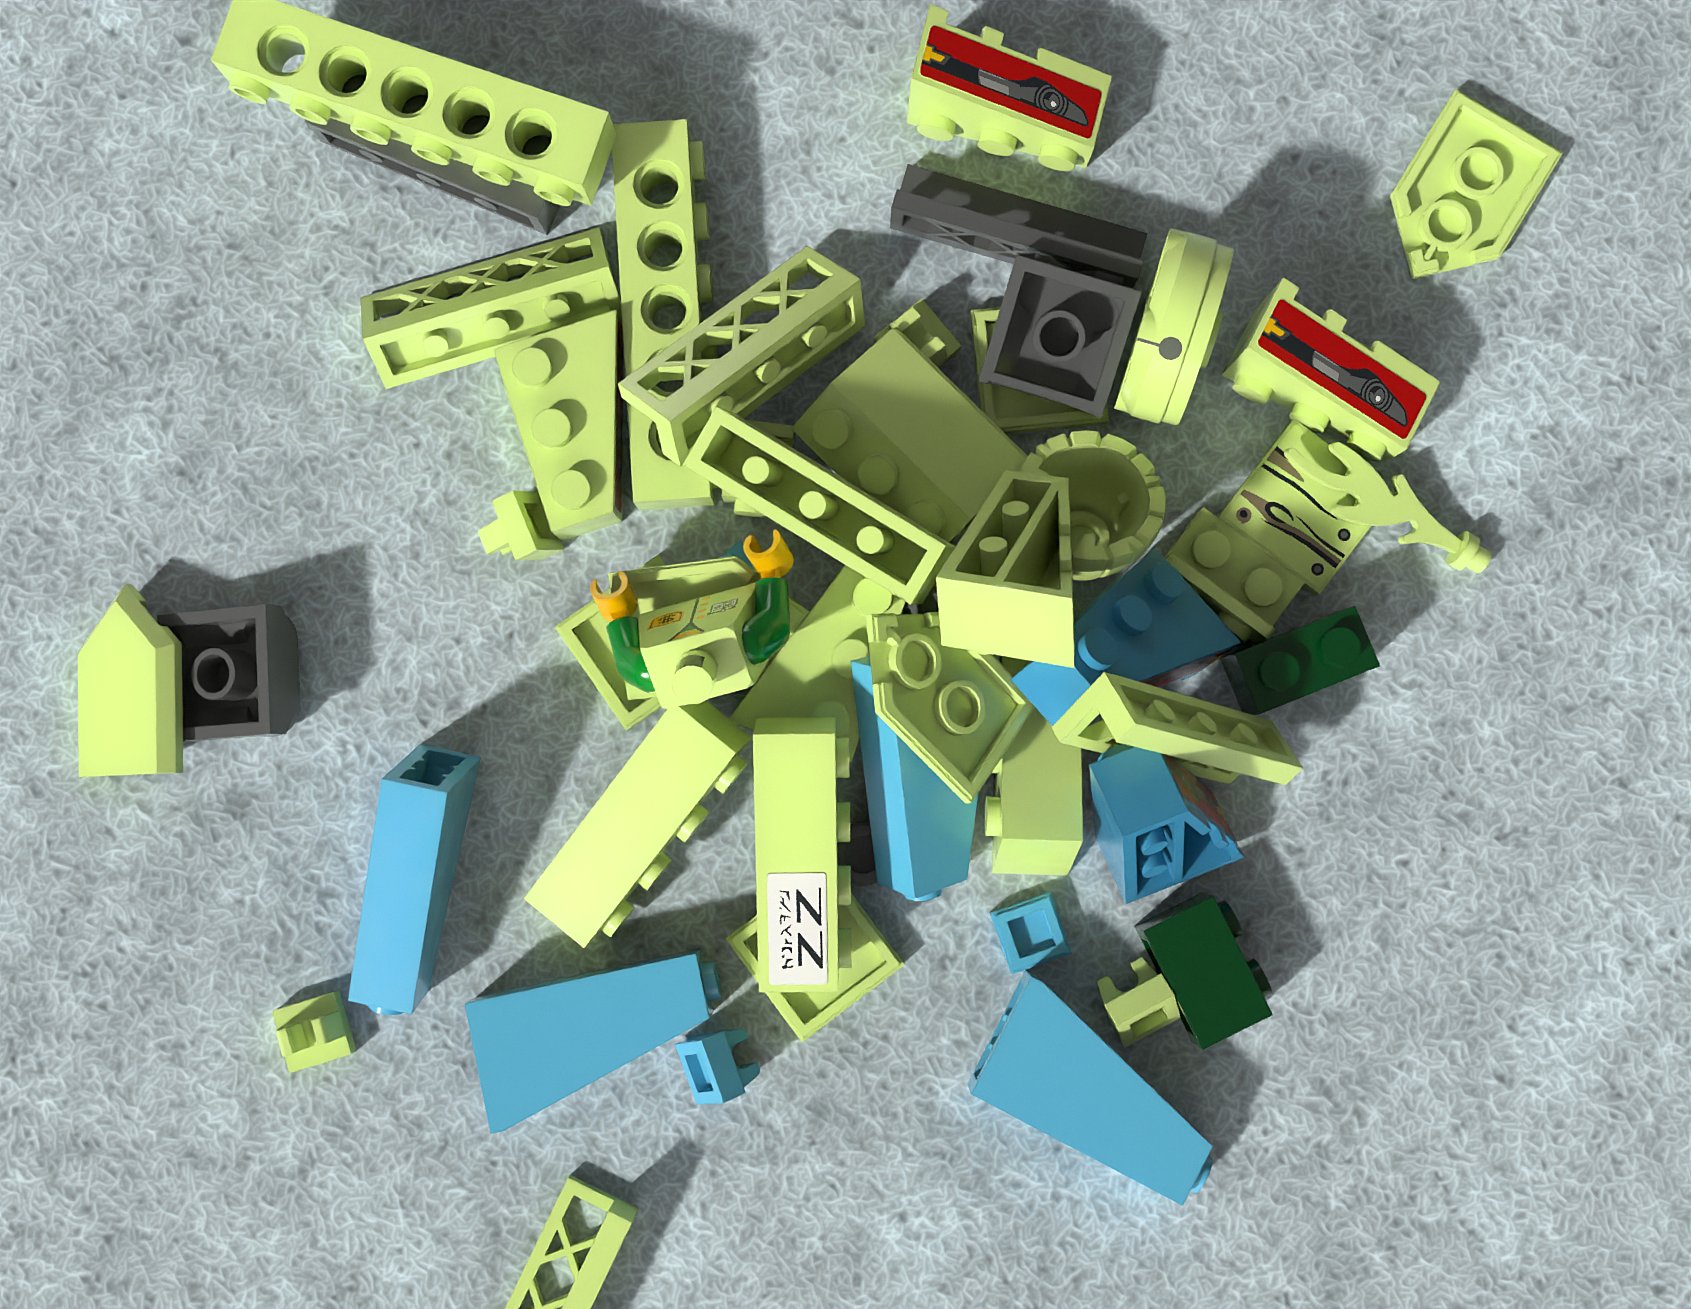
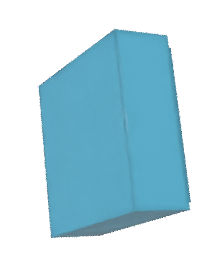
M1046 892L989 912L1011 974L1072 954L1051 892Z

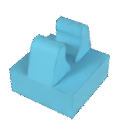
M733 1029L698 1034L675 1044L696 1105L725 1103L745 1094L744 1087L759 1075L760 1068L758 1063H749L737 1067L731 1053L732 1048L737 1043L749 1038L746 1030Z

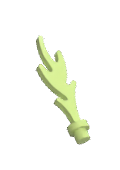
M1340 442L1331 443L1329 451L1337 456L1347 469L1345 475L1335 474L1318 467L1307 460L1294 447L1284 451V456L1309 478L1328 488L1349 493L1355 498L1353 506H1333L1331 513L1334 516L1365 526H1387L1409 521L1412 524V530L1398 537L1400 544L1423 543L1442 548L1449 552L1445 559L1446 564L1457 570H1462L1466 567L1475 573H1481L1489 564L1492 553L1480 546V538L1468 531H1463L1456 537L1443 527L1420 503L1404 475H1394L1391 478L1394 494L1392 495L1385 481L1374 468L1360 455Z

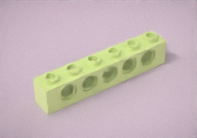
M233 0L210 60L230 82L228 88L249 101L267 104L268 98L290 104L289 109L311 122L326 125L329 118L350 124L352 132L368 141L387 145L391 138L412 145L411 150L415 154L430 162L448 165L450 159L472 165V171L485 180L508 186L511 179L534 186L533 191L538 196L562 206H570L572 200L592 206L617 136L608 111L276 0ZM296 55H305L302 64L297 69L291 72H282L283 66L288 59ZM356 75H366L364 84L358 90L351 93H342L343 86L348 79ZM416 95L428 96L425 106L418 112L412 114L402 113L404 104L411 97ZM477 115L490 117L487 126L481 132L472 135L462 133L464 124L470 118ZM538 135L552 138L549 147L544 152L538 155L522 153L525 143L530 138Z
M687 119L613 124L617 134L612 147L626 377L702 323V303L713 302L711 265L699 263L698 241H709L710 239L708 209L706 202L696 203L694 180L706 179L703 141H692ZM668 183L678 188L675 197L667 203L654 204L646 199L649 191L658 184ZM673 244L682 249L681 256L672 265L661 267L650 262L651 254L661 245ZM678 305L686 310L685 318L680 325L672 329H662L653 324L656 313L662 307ZM717 345L708 346L697 354L696 360L717 359ZM657 384L648 390L661 401L674 393L659 389ZM627 402L633 502L641 511L715 506L714 489L721 488L684 465L680 467L665 456L661 450L656 422Z

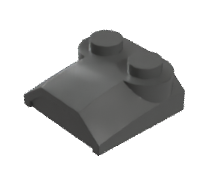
M1016 254L978 381L1056 401L1102 418L1142 292Z
M259 604L157 615V623L160 626H167L182 643L183 742L257 736L276 737L287 734V731L295 724L300 712L299 656L296 628L290 618L286 616L282 606Z

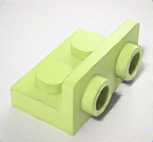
M1204 507L1198 510L1164 556L1242 642L1240 643L1242 645L1248 639L1255 644L1267 641L1276 630L1273 625L1305 583Z

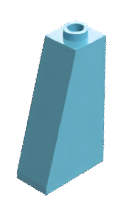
M870 655L852 660L851 669L877 883L904 894V897L909 900L926 901L937 898L942 894V889L967 880L978 794L972 803H965L875 713Z
M419 744L381 779L348 1001L366 1004L372 1011L383 1015L412 1014L428 993L481 757Z
M701 948L477 996L465 1003L490 1134L509 1129L709 1019L714 1011L712 1001L722 999L721 985L715 961L703 962Z
M1025 970L967 1083L971 1095L1183 1206L1190 1191L1198 1193L1204 1186L1213 1164L1212 1157L1208 1156L1213 1146L1036 975Z

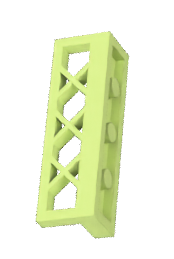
M600 227L360 298L362 339L386 389L495 357L493 351L495 348L616 310L620 319H622L621 297L611 271ZM593 253V257L565 264L571 259ZM525 273L522 278L505 282L510 277ZM465 291L461 296L445 300L452 294ZM404 309L400 314L380 319L381 315Z
M806 246L619 382L618 386L621 397L656 422L663 454L681 467L716 406L745 418L865 326L860 278L809 246ZM808 272L824 281L814 289L790 290V286ZM779 310V315L768 323L744 324V319L755 311ZM732 344V350L719 359L696 360L697 354L708 346ZM684 380L683 386L663 401L648 391L660 381Z
M1103 672L1051 727L1059 742L1099 753H1104L1116 745L1126 744L1173 756L1194 776L1225 784L1232 783L1240 774L1287 785L1303 769V766L1272 720L1107 672ZM1100 713L1103 720L1089 725Z
M569 1175L505 1309H520L528 1290L530 1291L534 1306L526 1309H556L562 1307L561 1309H591L639 1208ZM574 1196L608 1212L597 1235L572 1243L564 1215ZM558 1230L563 1247L547 1252ZM591 1247L582 1267H580L576 1252ZM566 1256L574 1278L572 1288L568 1294L544 1302L536 1279L537 1271L541 1264Z

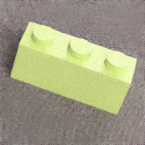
M897 327L887 332L836 377L791 428L838 476L952 545L968 529L1005 470L1020 472L1023 463L1028 457Z

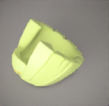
M1086 430L1073 431L1069 437L1063 433L1048 439L1043 445H1038L1036 454L1031 452L1021 467L1020 472L1069 478L1072 577L1074 580H1095L1117 573L1130 566L1149 549L1162 528L1165 516L1166 495L1164 487L1160 486L1161 478L1160 476H1155V469L1151 461L1143 453L1137 455V448L1122 438L1107 434L1101 439L1099 432Z

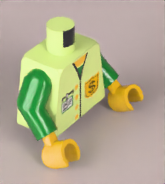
M776 529L773 530V544L764 552L754 535H749L745 539L743 545L744 553L761 576V580H758L756 583L639 614L638 619L632 617L638 607V600L624 572L618 571L621 580L620 588L608 595L602 593L597 580L594 579L590 584V592L602 617L610 621L606 629L621 677L628 684L644 692L656 691L660 705L665 709L686 704H699L709 698L747 689L754 685L769 658L785 646L791 631L788 583L781 577L789 572L794 558L780 533Z

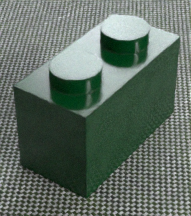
M1356 606L1337 611L1272 637L1267 641L1220 658L1241 711L1251 715H1260L1380 666Z
M1201 892L1134 926L1158 975H1163L1175 995L1180 1019L1191 1041L1202 1050L1273 1015L1264 998L1272 993L1270 983L1261 966L1254 958L1248 961L1245 960L1235 938L1243 935L1242 928L1233 910L1225 900L1217 903L1214 896Z

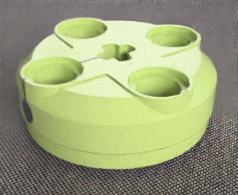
M1170 228L1144 305V312L1138 325L1135 341L1114 409L1157 424L1160 421L1176 426L1179 424L1200 367L1206 368L1219 332L1223 312L1218 310L1227 282L1234 248L1218 244L1217 240Z

